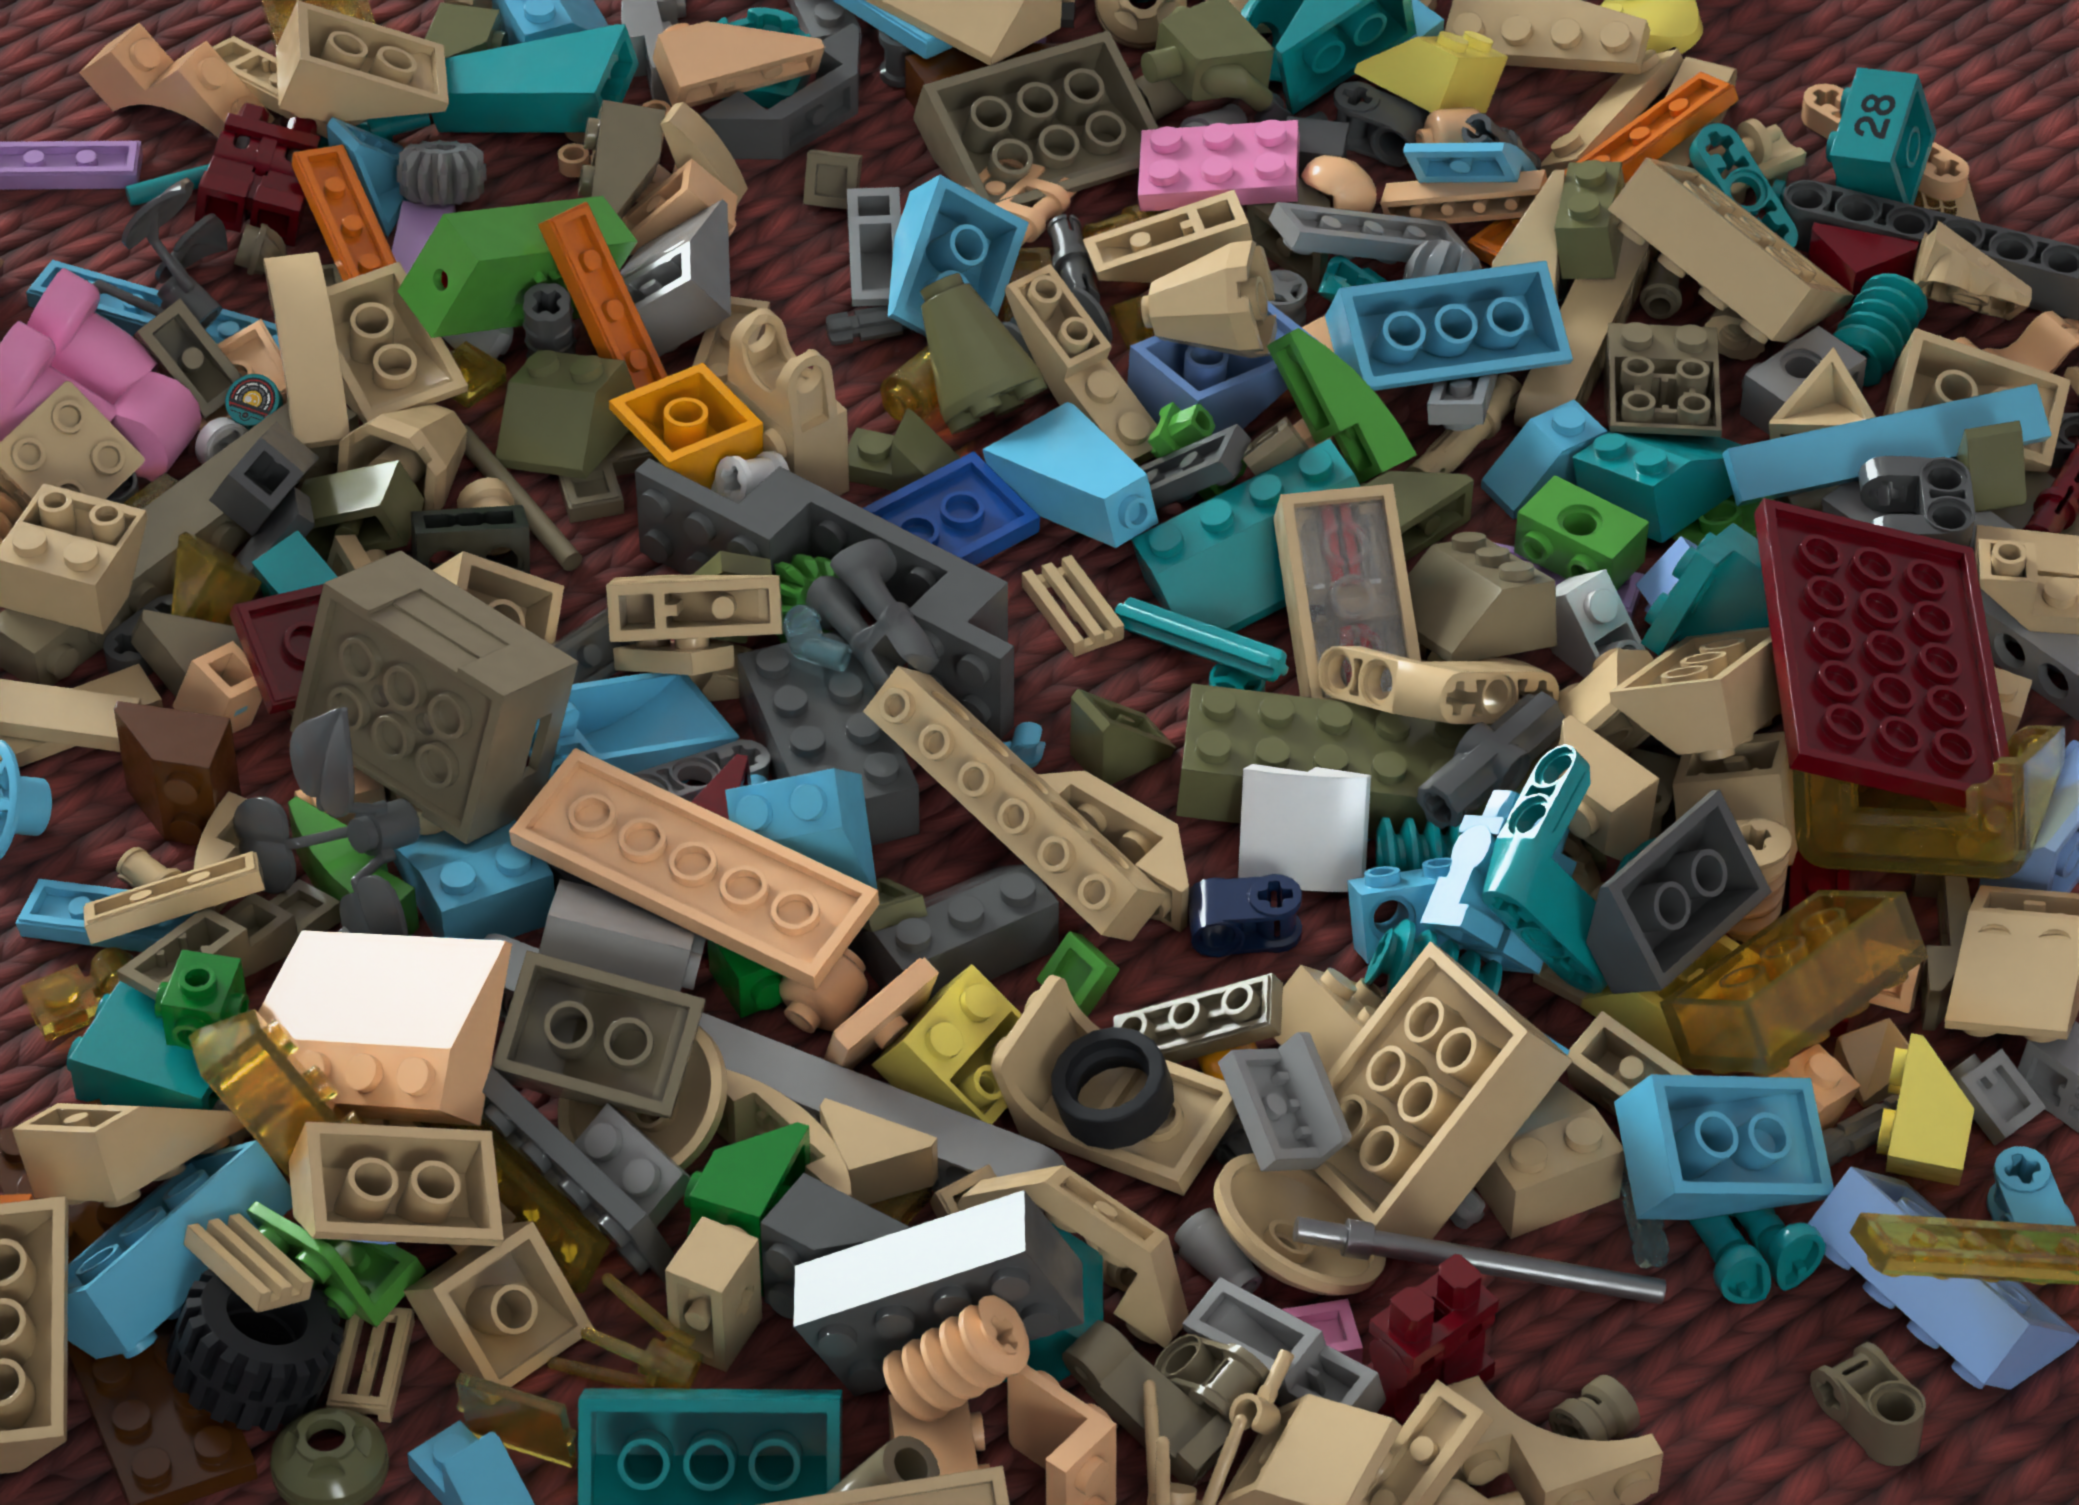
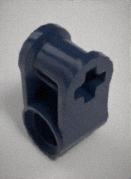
M1280 874L1234 879L1209 878L1195 883L1189 889L1188 896L1190 933L1193 948L1199 954L1218 958L1231 954L1281 953L1294 948L1302 937V923L1296 915L1302 902V891L1299 884L1294 879ZM1272 891L1277 892L1276 907H1271ZM1279 920L1280 935L1276 937L1274 935V921Z

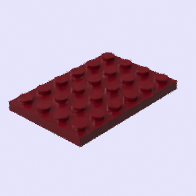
M1763 498L1754 512L1789 769L2008 818L2018 801L1974 549L1956 543Z

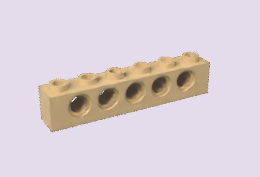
M897 666L863 712L1102 936L1132 941L1168 896L931 675Z

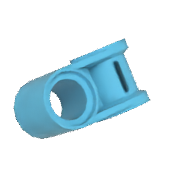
M2013 1146L2003 1150L1997 1156L1993 1172L1996 1183L1989 1189L1986 1205L2000 1237L2001 1248L2007 1264L2013 1270L2075 1259L2079 1246L2076 1224L2069 1207L2063 1201L2048 1161L2035 1149L2025 1146Z

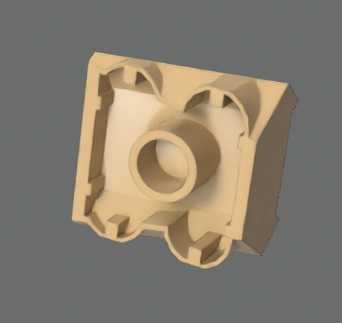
M1939 220L1936 228L1930 234L1924 233L1917 252L1912 281L1921 288L1926 298L1938 302L1956 303L1972 311L2000 317L2009 321L2029 307L2032 299V288Z

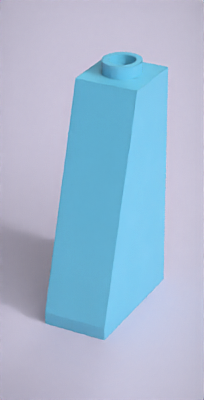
M1066 402L982 449L986 464L1040 517L1117 548L1159 523L1147 474L1072 403Z

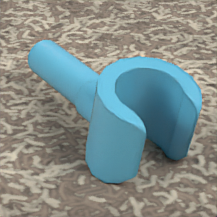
M1033 722L1019 724L1015 728L1012 741L1003 742L1030 768L1035 767L1041 761L1046 745L1045 742L1040 741L1043 731L1042 727Z

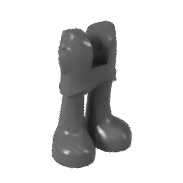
M867 539L840 551L832 558L830 563L832 570L840 579L832 576H820L812 582L808 589L805 603L810 618L822 629L829 631L837 630L849 643L852 654L865 668L871 684L877 692L897 666L903 667L906 662L922 673H931L940 662L932 642L915 620L909 607L905 603L897 602L885 585L887 581L892 579L897 570L895 555L888 544L880 539ZM861 602L877 621L870 627L860 615Z

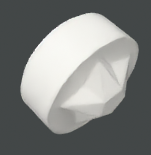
M220 417L210 421L202 428L196 439L195 453L198 461L204 464L248 430L227 417Z

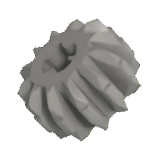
M442 140L435 142L422 141L420 144H410L399 152V165H396L400 195L412 203L422 202L425 205L439 204L442 206L446 204L461 205L463 202L475 201L484 193L486 164H484L483 151L471 143H459L457 140L451 142Z

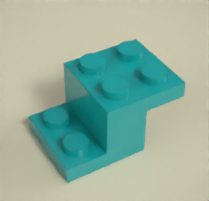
M1732 523L1717 536L1709 532L1696 549L1691 546L1681 557L1672 572V575L1679 579L1669 594L1661 593L1647 612L1644 621L1651 626L1642 639L1641 644L1660 656L1677 641L1680 642L1687 636L1770 627L1758 539Z

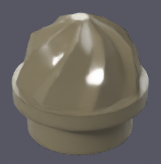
M262 223L260 228L246 224L234 264L248 268L246 274L252 276L253 274H265L264 258L287 256L286 245L282 237L268 227L267 224Z

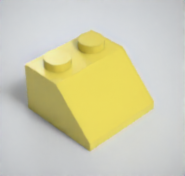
M1440 31L1438 36L1415 37L1357 63L1354 73L1429 112L1438 109L1473 107L1481 113H1486L1508 56L1492 49L1494 42L1482 34L1465 31L1463 36H1458L1450 32Z

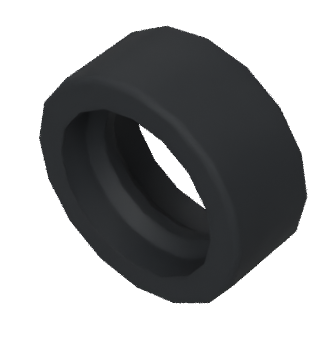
M1120 1027L1099 1029L1074 1040L1058 1057L1051 1074L1052 1096L1063 1123L1073 1137L1091 1147L1116 1149L1132 1146L1153 1135L1166 1121L1174 1102L1173 1081L1163 1054L1154 1040L1133 1029ZM1129 1067L1140 1069L1147 1075L1144 1088L1132 1100L1118 1107L1101 1110L1085 1107L1078 1101L1079 1093L1092 1077L1107 1069Z

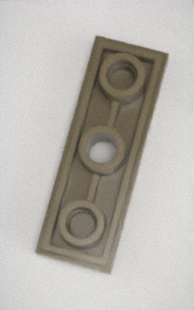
M1273 973L1116 1015L1114 1016V1027L1141 1032L1154 1040L1165 1060L1173 1063L1183 1062L1280 1036L1283 983Z

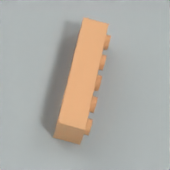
M1544 169L1521 171L1518 182L1419 183L1417 180L1386 183L1380 203L1383 214L1446 221L1448 224L1522 218L1547 181V175Z

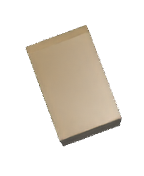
M824 1098L819 1106L820 1125L833 1139L847 1165L851 1180L852 1198L869 1205L932 1187L938 1179L937 1137Z

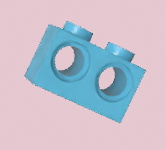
M1451 858L1429 859L1422 863V869L1400 872L1399 868L1392 866L1375 867L1366 870L1363 878L1347 880L1353 946L1367 964L1370 963L1386 931L1391 927L1394 929L1401 921L1408 919L1415 924V939L1423 931L1431 930L1420 922L1438 877H1447L1452 866ZM1390 900L1397 901V910L1391 919L1382 923L1374 922L1375 911L1382 903ZM1436 933L1437 946L1439 947L1448 939ZM1459 945V950L1463 949L1464 945Z

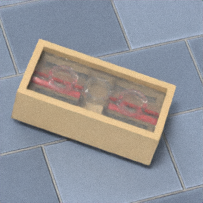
M1393 484L1281 494L1273 521L1300 696L1343 701L1327 695L1321 688L1318 679L1320 658L1325 650L1332 646H1362L1422 662ZM1346 657L1341 665V678L1347 687L1351 681L1352 667ZM1387 667L1381 676V688L1386 697H1388L1392 689V676Z

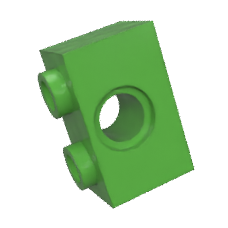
M1554 475L1518 511L1514 553L1566 579L1606 569L1616 590H1618L1645 562L1649 521Z

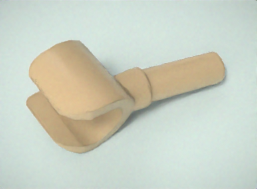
M1280 1349L1257 1395L1244 1393L1233 1401L1229 1411V1418L1232 1424L1235 1417L1242 1414L1247 1418L1244 1430L1251 1427L1255 1432L1268 1435L1278 1429L1281 1415L1274 1402L1295 1357L1291 1352Z

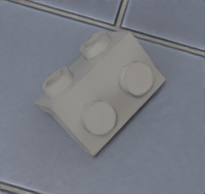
M1297 1032L1279 1048L1231 1050L1218 1061L1261 1172L1317 1169L1351 1141L1350 1130L1309 1032Z

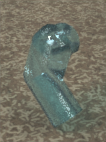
M800 604L793 606L787 612L783 621V630L791 653L798 659L843 673L850 662L852 654L851 645L824 637L819 622L821 617L816 609Z

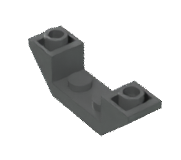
M851 23L822 41L825 49L818 72H816V80L768 110L738 91L701 113V117L719 136L733 159L783 160L858 114L861 70L859 26Z

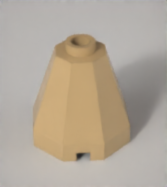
M1253 240L1229 243L1151 282L1149 294L1143 296L1141 301V312L1145 327L1147 329L1153 328L1155 336L1165 341L1247 358L1271 356L1266 345L1275 341L1277 320L1276 315L1267 316V301L1275 300V292L1264 248L1256 246V242Z
M437 404L381 414L351 431L339 441L337 473L399 460L425 499L421 511L440 510L446 503L466 450L467 429L455 411Z

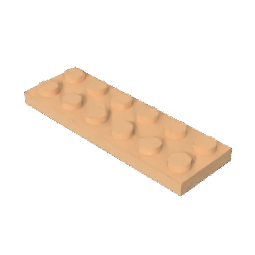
M577 748L572 750L509 830L512 846L814 991L818 989L880 904L877 889Z

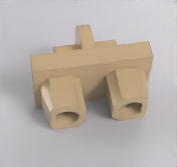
M1751 118L1738 125V135L1771 187L1775 179L1787 181L1789 171L1805 165L1807 153L1801 147L1791 145L1785 138L1781 128L1776 124L1765 128L1759 120ZM1723 146L1708 151L1710 156L1718 153L1721 157L1726 152ZM1734 165L1729 171L1725 169L1721 177L1725 179L1733 170L1737 169V166ZM1741 182L1731 185V195L1737 203H1744L1746 190L1750 188L1749 185Z

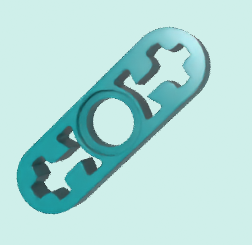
M1713 123L1704 127L1693 140L1689 149V157L1696 171L1732 199V184L1741 182L1749 185L1755 192L1756 203L1751 206L1739 205L1754 217L1763 209L1766 212L1765 216L1762 219L1759 217L1757 219L1794 248L1798 240L1797 228L1738 133L1730 126L1722 123ZM1709 144L1713 147L1722 145L1726 152L1722 157L1718 153L1710 156L1706 148ZM1734 165L1737 166V169L1733 170L1725 179L1721 177L1725 169L1729 171Z

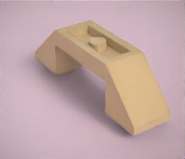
M1994 539L1978 540V577L1980 588L2028 631L2079 635V578L2038 576L2036 542Z
M1087 771L1037 774L1168 895L1150 918L1160 920L1181 932L1188 922L1189 884L1178 824Z
M1060 1165L983 1179L964 1194L956 1205L962 1211L1025 1190L1034 1203L1046 1211V1217L1055 1226L1066 1232L1079 1233L1097 1245L1099 1253L1108 1262L1121 1268H1131L1138 1273L1113 1313L1126 1322L1128 1330L1133 1335L1147 1343H1158L1166 1348L1184 1331L1182 1323L1189 1314L1169 1236L1066 1166Z

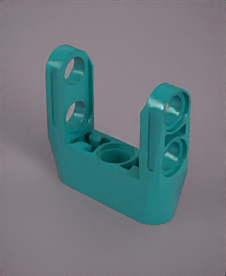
M1565 744L1548 751L1539 760L1495 841L1482 892V899L1487 907L1562 980L1576 989L1596 994L1601 993L1608 985L1586 944L1596 901L1552 859L1557 846L1591 784L1590 764L1573 746ZM1565 770H1567V772H1566L1559 780H1557V778H1558ZM1540 818H1542L1540 822L1534 828H1532L1534 823ZM1656 838L1645 841L1634 851L1626 854L1615 874Z

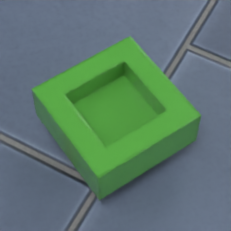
M1069 931L1036 980L1042 985L1050 975L1064 978L1077 1006L1088 1017L1120 971V968L1082 934Z

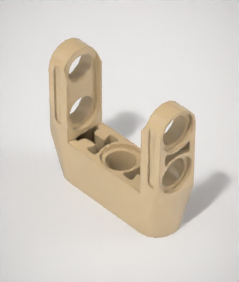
M1332 646L1325 650L1318 665V679L1321 688L1332 698L1392 714L1455 725L1477 724L1479 722L1493 724L1527 694L1536 695L1542 691L1556 701L1559 699V686L1556 678L1551 673L1524 661L1505 656L1476 661H1446L1431 651L1427 661L1420 662L1362 646ZM1346 657L1352 667V677L1347 687L1341 678V665ZM1386 667L1392 676V689L1388 697L1384 695L1381 688V676Z

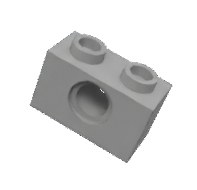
M1817 326L1801 338L1791 340L1781 351L1763 363L1753 365L1747 371L1742 380L1743 392L1740 415L1769 434L1771 418L1833 347L1862 393L1867 358L1820 326Z

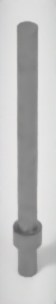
M1297 1217L1293 1229L1294 1242L1340 1249L1341 1256L1368 1260L1370 1255L1439 1266V1264L1452 1255L1460 1254L1477 1268L1481 1274L1662 1304L1666 1293L1665 1279L1375 1230L1374 1223L1347 1219L1345 1224Z

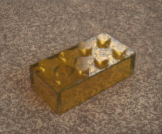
M1818 890L1661 1001L1660 1005L1684 1068L1709 1069L1714 1074H1725L1732 1071L1754 1072L1758 1077H1766L1786 1069L1790 1064L1789 1059L1803 1048L1816 1045L1827 1039L1830 1035L1829 1029L1844 1018L1852 1017L1865 1011L1870 1005L1869 1000L1881 991L1906 981L1909 977L1908 972L1928 958V954L1905 892Z

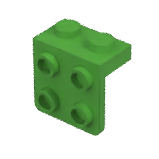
M257 1201L246 1210L258 1230L313 1280L312 1289H321L329 1298L327 1306L336 1308L339 1316L346 1320H349L356 1314L377 1328L405 1296L403 1291L417 1282L426 1272L417 1257L395 1244L380 1245L336 1239H313L305 1229Z

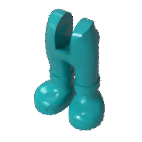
M1774 1208L1689 1220L1708 1248L1710 1257L1716 1264L1713 1271L1715 1285L1724 1297L1733 1303L1754 1304L1764 1300L1770 1291L1771 1276L1783 1291L1798 1286L1815 1271L1825 1254L1826 1243L1815 1227L1807 1223H1794L1785 1226L1780 1217L1776 1215ZM1729 1216H1734L1749 1235L1753 1246L1748 1245L1742 1234L1735 1228Z

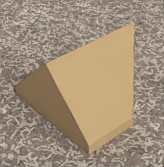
M1834 347L1771 418L1769 422L1770 439L1876 417Z

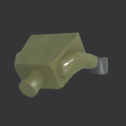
M1207 0L1190 8L1183 5L1176 7L1159 24L1156 49L1144 53L1141 57L1142 73L1149 83L1170 79L1188 100L1196 102L1225 97L1241 99L1257 112L1254 116L1257 123L1266 120L1286 121L1287 116H1292L1290 111L1284 108L1282 98L1268 89L1274 48L1228 0Z

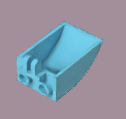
M643 673L577 683L572 685L548 780L574 748L633 774L737 741L740 736L688 675ZM540 719L537 720L535 732L533 735L528 755L529 757H531Z

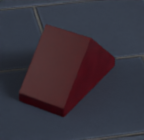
M1814 222L1808 259L1854 295L1850 303L1844 307L1848 310L1856 296L1860 294L1863 285L1873 276L1883 273L1898 274L1912 281L1919 242Z

